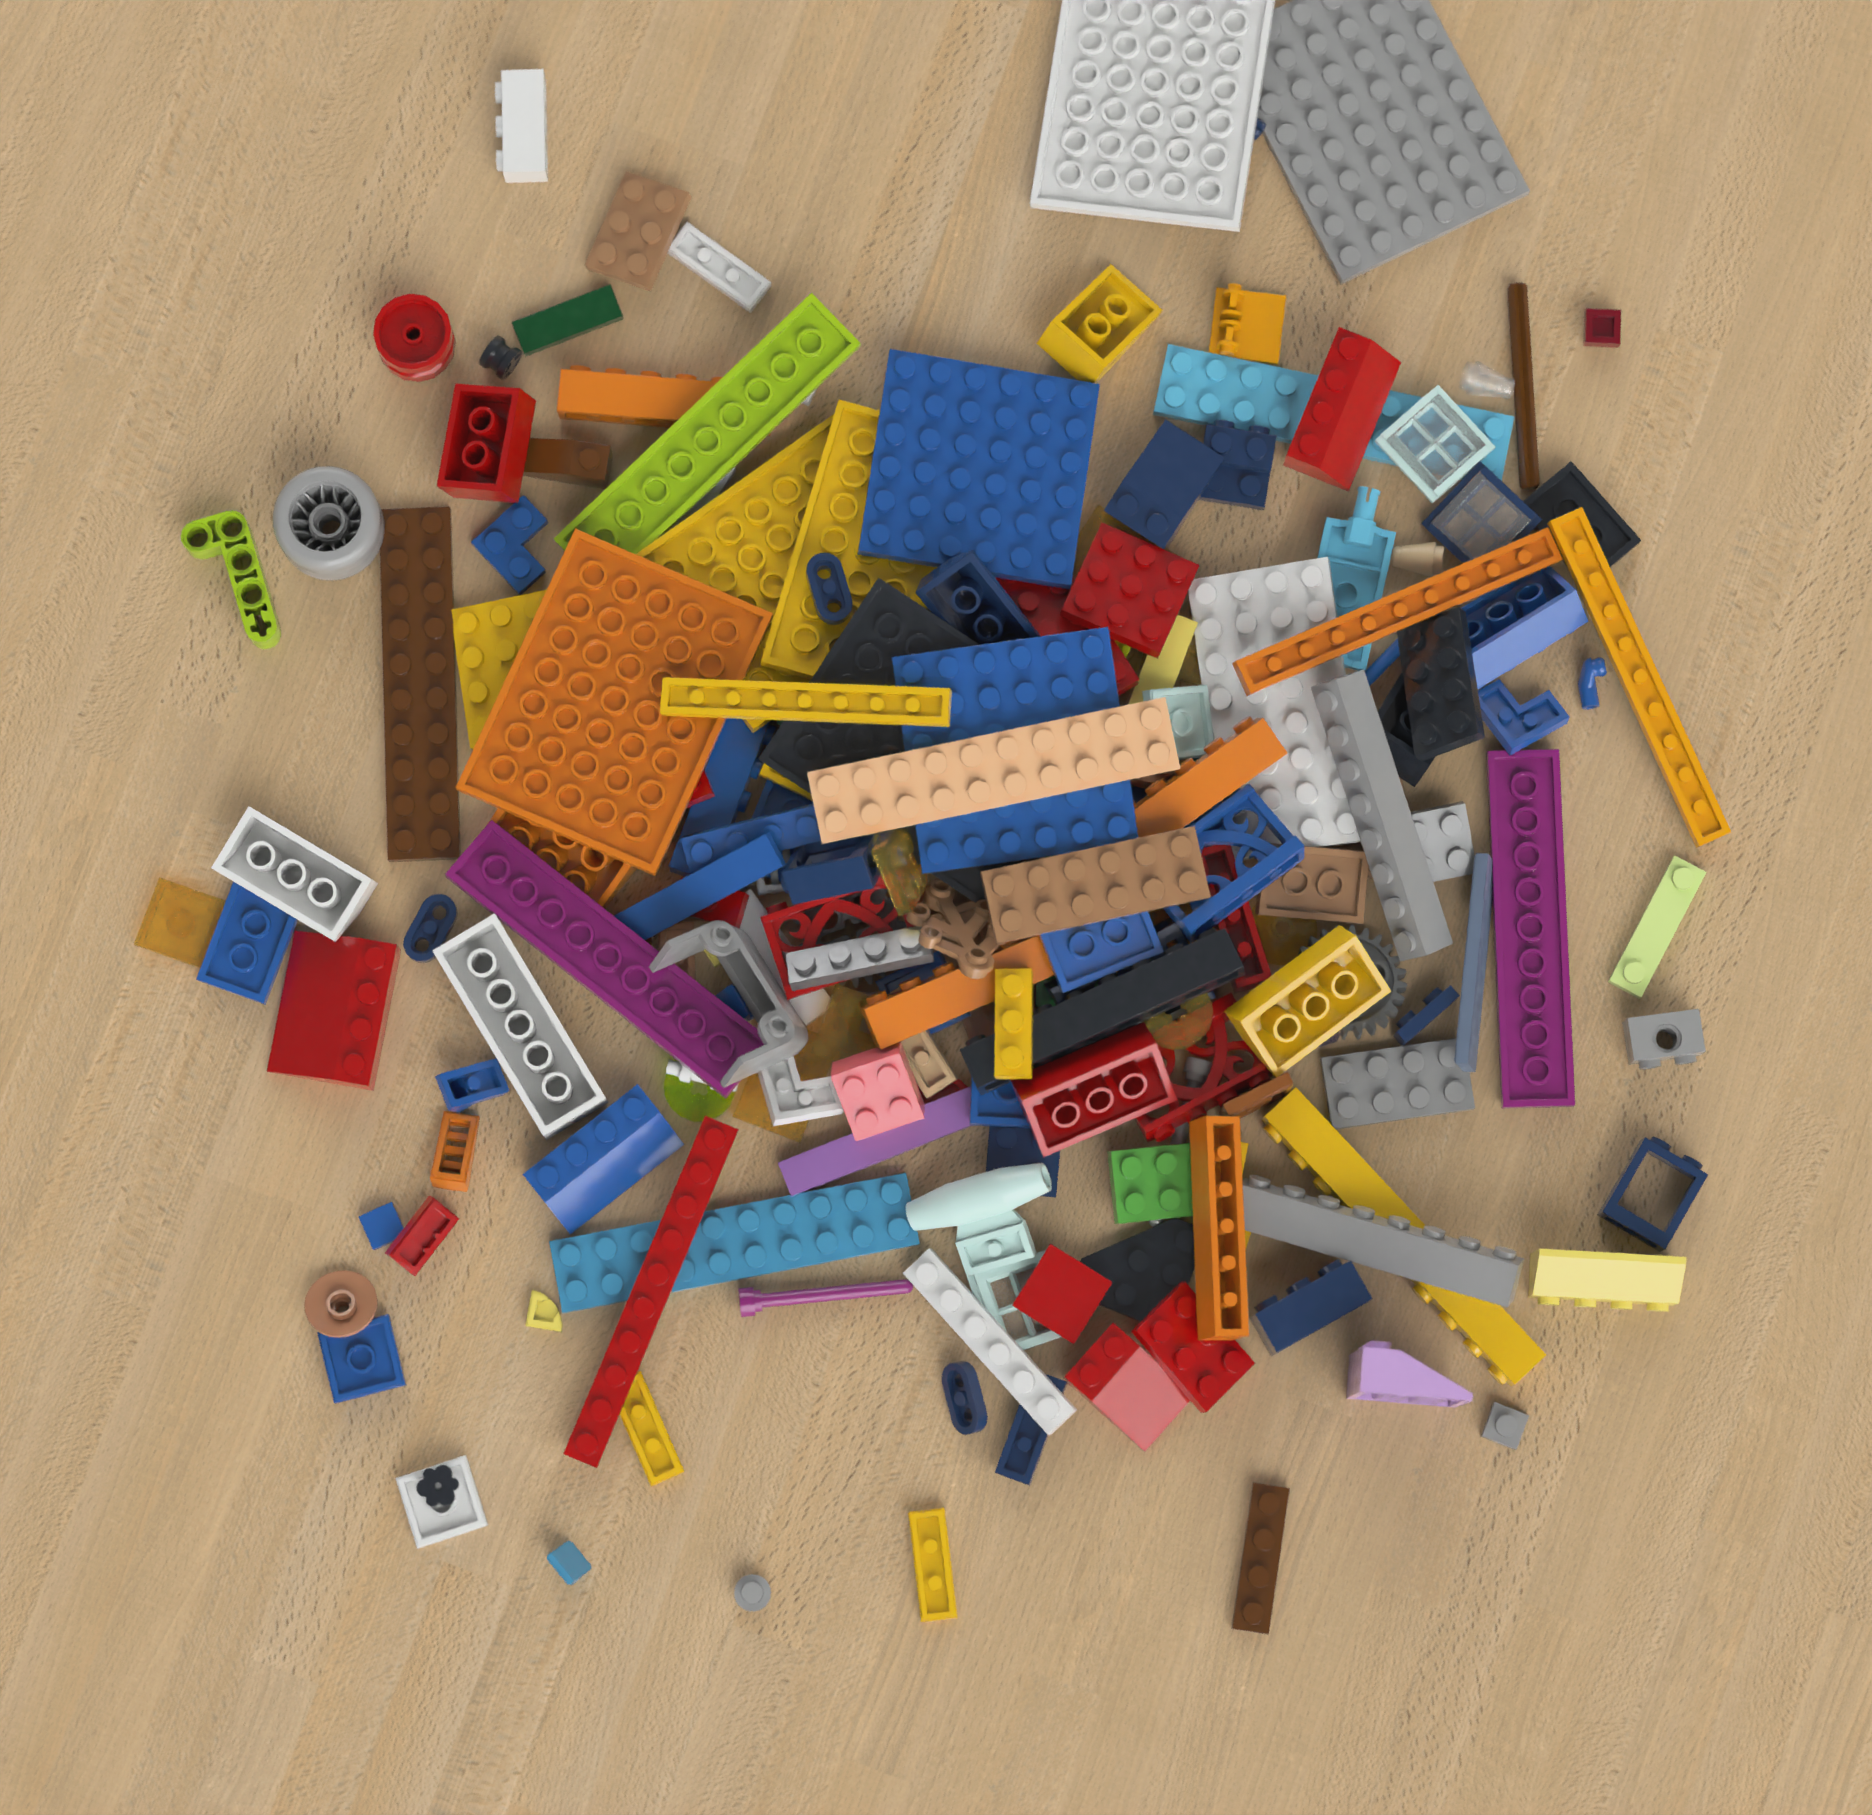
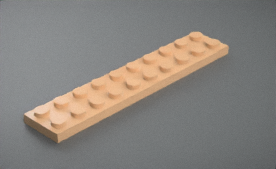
M1163 697L807 772L821 842L826 844L1179 770L1180 764L1166 698Z

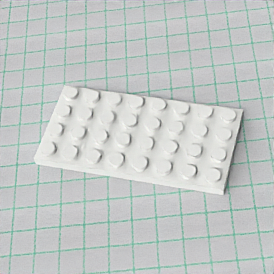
M1322 557L1194 579L1188 592L1192 620L1198 622L1194 635L1201 684L1208 687L1214 740L1222 737L1225 741L1235 733L1233 727L1248 716H1251L1253 720L1264 718L1288 753L1245 783L1240 789L1250 784L1292 835H1296L1304 846L1324 848L1361 842L1311 690L1312 686L1346 675L1343 655L1249 696H1246L1232 665L1236 660L1338 617L1329 558ZM1242 810L1233 817V822L1239 825L1243 824L1247 817L1249 826L1246 833L1252 835L1258 826V817L1252 811ZM1266 826L1260 838L1269 843L1282 844ZM1231 845L1236 860L1237 853L1241 847ZM1249 850L1244 860L1249 859V856L1253 851Z

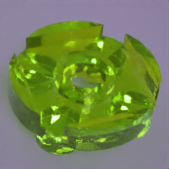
M666 1074L664 1080V1095L670 1108L681 1118L693 1123H701L705 1115L713 1119L722 1116L730 1108L736 1092L732 1091L725 1099L707 1085V1094L702 1096V1094L696 1093L694 1095L690 1091L694 1087L692 1080L690 1083L679 1081L678 1076Z

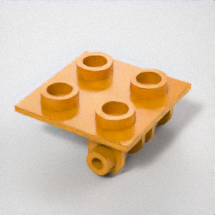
M1236 283L1228 284V288L1216 287L1209 353L1253 362L1279 364L1286 295L1242 290V285Z

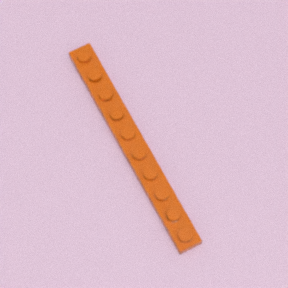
M1547 527L1236 660L1232 665L1246 696H1249L1563 560Z

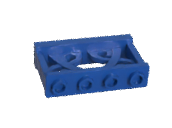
M1247 784L1242 789L1238 788L1224 798L1223 803L1214 810L1210 808L1196 818L1195 824L1192 825L1195 826L1201 853L1204 846L1209 845L1241 847L1235 860L1238 878L1231 882L1221 876H1206L1208 885H1217L1220 888V892L1208 899L1190 902L1189 904L1193 912L1188 916L1178 905L1163 909L1181 929L1185 938L1190 943H1193L1197 940L1198 935L1213 928L1304 860V845L1296 835H1292L1250 784ZM1242 810L1252 811L1258 817V826L1252 835L1246 833L1249 826L1247 817L1243 824L1239 825L1233 822V817ZM1222 825H1224L1225 830H1217ZM1266 826L1283 844L1279 848L1260 838ZM1249 850L1253 851L1249 859L1254 858L1258 861L1252 868H1248L1243 864V860Z

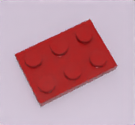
M1186 1282L1179 1283L1131 1330L1133 1335L1201 1413L1208 1412L1255 1364L1236 1340H1198L1196 1293Z

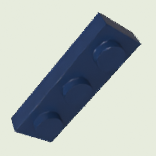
M1045 1374L1064 1395L1068 1383ZM1021 1404L1018 1407L995 1473L1030 1486L1049 1435Z

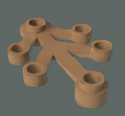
M940 879L933 880L926 887L923 898L924 904L913 903L908 909L907 921L912 925L922 926L918 940L920 945L925 948L935 949L957 959L960 972L969 978L981 979L986 977L994 965V958L991 954L999 945L1005 944H996L991 923L988 926L986 939L979 946H976L973 940L986 923L991 922L986 899L977 901L974 915L964 924L952 902L954 897L952 887ZM930 909L941 912L947 923L930 916ZM942 936L947 937L953 941H956L958 945L943 940L941 938Z

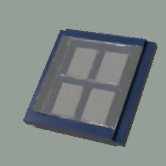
M1480 461L1421 524L1462 563H1465L1528 536L1542 519Z

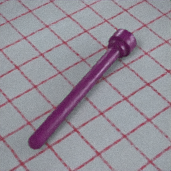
M908 1279L770 1293H761V1290H753V1287L738 1288L741 1317L756 1316L755 1312H762V1308L908 1294L913 1290V1284Z

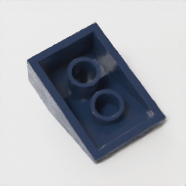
M1165 419L1117 488L1104 511L1162 549H1166L1172 543L1225 457Z

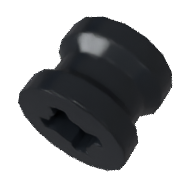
M498 335L484 350L479 365L485 369H493L496 371V376L503 381L514 371L523 352L517 347L511 348L506 345L505 339Z

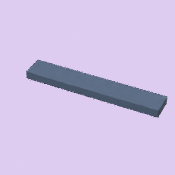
M1476 853L1474 855L1454 1062L1463 1072H1476L1492 911V858L1488 853Z

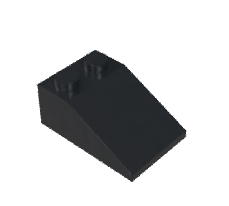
M1401 672L1377 711L1398 775L1402 780L1415 787L1435 757L1425 761H1420L1415 757L1403 672Z

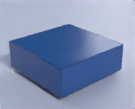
M393 1202L359 1216L374 1251L392 1243L404 1228Z

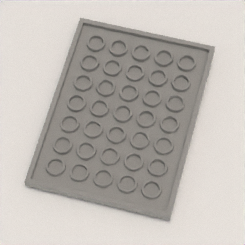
M1293 0L1274 9L1257 117L1266 123L1262 134L1340 284H1344L1529 194L1530 190L1429 0Z

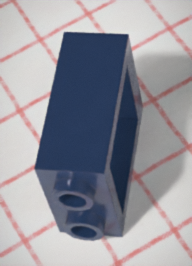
M882 832L826 844L818 841L796 847L786 863L787 865L782 870L780 877L782 888L786 893H789L792 904L873 889L890 858Z
M1653 1136L1651 1140L1645 1137L1639 1141L1597 1215L1661 1252L1667 1248L1709 1174L1701 1170L1703 1165L1687 1155H1684L1682 1158L1670 1152L1671 1146ZM1647 1153L1692 1179L1663 1231L1618 1205L1619 1200Z

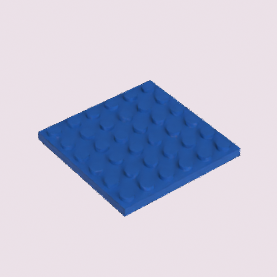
M890 349L858 555L938 567L952 557L973 550L994 577L1070 590L1100 384Z
M1109 627L892 657L896 686L950 688L952 690L950 727L901 725L905 752L1120 707ZM1130 780L916 825L922 874L1055 856L1138 838Z

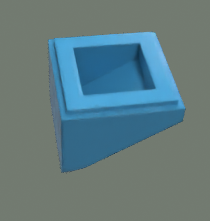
M571 1541L565 1542L547 1555L549 1563L568 1585H573L592 1568L591 1564Z

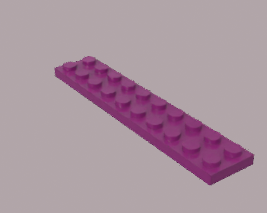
M1559 749L1519 750L1512 755H1509L1506 750L1487 751L1501 1109L1574 1107L1575 1086Z
M493 820L486 825L445 873L448 880L491 914L495 913L500 921L725 1099L740 1081L723 1088L720 1083L721 1079L738 1057L764 1046L757 1029L677 965L672 964L652 973L649 966L659 951Z

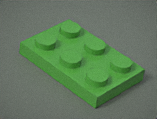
M1190 1143L1107 1151L1114 1224L1193 1216Z

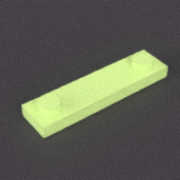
M1677 856L1672 858L1608 983L1638 999L1642 997L1707 872Z

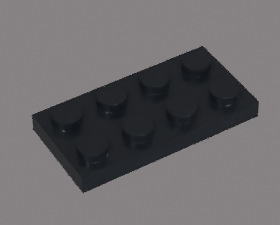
M1457 607L1398 631L1397 638L1415 757L1420 761H1425L1484 739L1485 733L1466 612Z

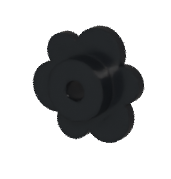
M440 1465L435 1470L432 1468L424 1470V1479L417 1483L416 1490L420 1496L426 1497L428 1505L436 1506L440 1503L441 1505L448 1506L455 1500L454 1491L458 1489L459 1481L456 1478H452L453 1474L450 1467ZM437 1483H441L442 1485L441 1489L437 1490L435 1487Z

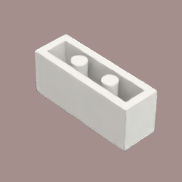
M544 69L501 70V82H495L496 104L502 103V116H496V136L502 137L503 150H496L497 171H503L506 183L548 182L547 103Z

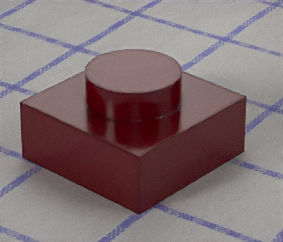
M1586 308L1584 311L1583 346L1619 348L1621 343V310Z

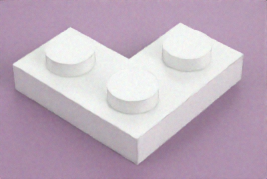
M793 1056L758 1072L773 1126L840 1115L844 1111L831 1076L800 1081Z

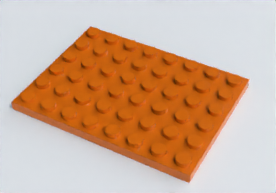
M575 528L456 785V790L656 876L727 719L663 716L660 714L662 678L745 680L773 618V613Z

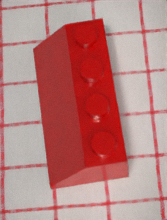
M1338 327L1286 454L1283 466L1349 492L1401 361L1373 340Z
M1144 1022L1033 1069L1032 1079H1010L1021 1109L1043 1157L1177 1100L1157 1043Z

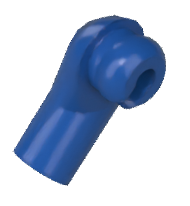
M1590 657L1582 665L1578 688L1582 709L1584 710L1600 706L1595 677H1602L1607 673L1605 660L1601 657L1593 660Z

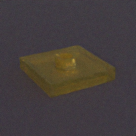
M159 877L134 945L200 969L226 901Z

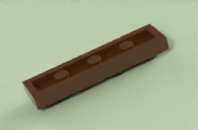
M1252 1483L1231 1629L1269 1634L1290 1488Z

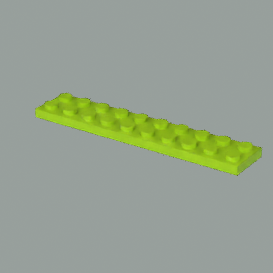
M811 292L554 538V541L565 551L576 528L637 554L665 534L858 350L861 347V343Z

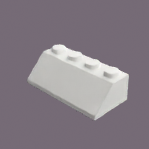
M249 806L211 867L213 870L335 942L361 913L378 884L371 878Z

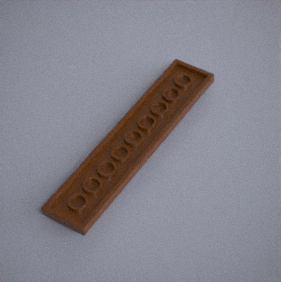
M451 508L381 509L385 525L384 538L380 548L388 861L457 860L461 856L459 791L456 790V785L459 781L456 661L452 617L454 587Z

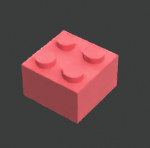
M901 1041L881 1050L876 1047L832 1062L831 1079L855 1141L924 1118L925 1103Z

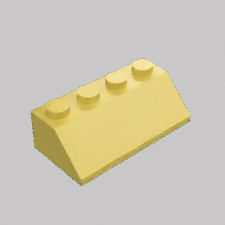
M1538 1249L1530 1254L1528 1297L1538 1298L1539 1305L1557 1306L1560 1305V1299L1574 1300L1575 1307L1595 1308L1596 1301L1610 1302L1611 1309L1632 1310V1303L1647 1304V1311L1668 1312L1669 1306L1679 1304L1686 1257Z

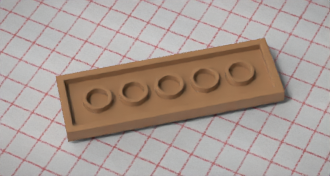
M1195 826L991 869L980 873L996 944L1211 897Z

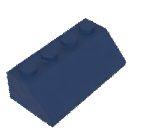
M973 550L948 559L924 576L915 592L933 614L980 645L1041 636Z

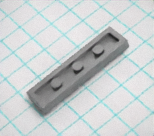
M914 926L786 953L789 984L792 991L934 962L933 949L920 945L918 940L922 926Z

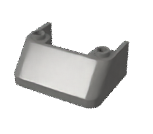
M717 920L670 939L665 943L649 966L652 973L707 950L718 958L758 1023L757 1031L764 1046L738 1057L720 1081L723 1088L798 1054L806 1045L808 1031L790 1001L787 1000L779 983L746 932L724 921Z

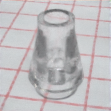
M1476 361L1475 364L1467 362L1460 378L1459 388L1465 390L1467 395L1509 399L1513 392L1515 380L1506 377L1479 361Z

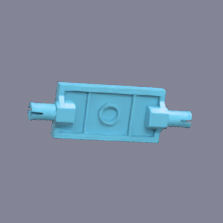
M1358 487L1353 516L1349 517L1348 520L1326 517L1317 558H1329L1338 617L1377 601L1383 595L1396 532L1381 529L1373 521L1378 498L1381 493L1374 488L1371 489L1369 500L1366 502L1368 487ZM1372 643L1344 654L1345 668L1358 671L1364 669L1366 671Z

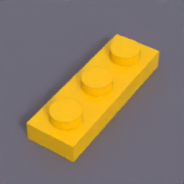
M1032 968L995 969L994 1077L995 1079H1032Z

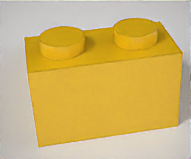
M1110 264L1050 322L1036 344L1077 380L1097 383L1160 316L1163 310Z

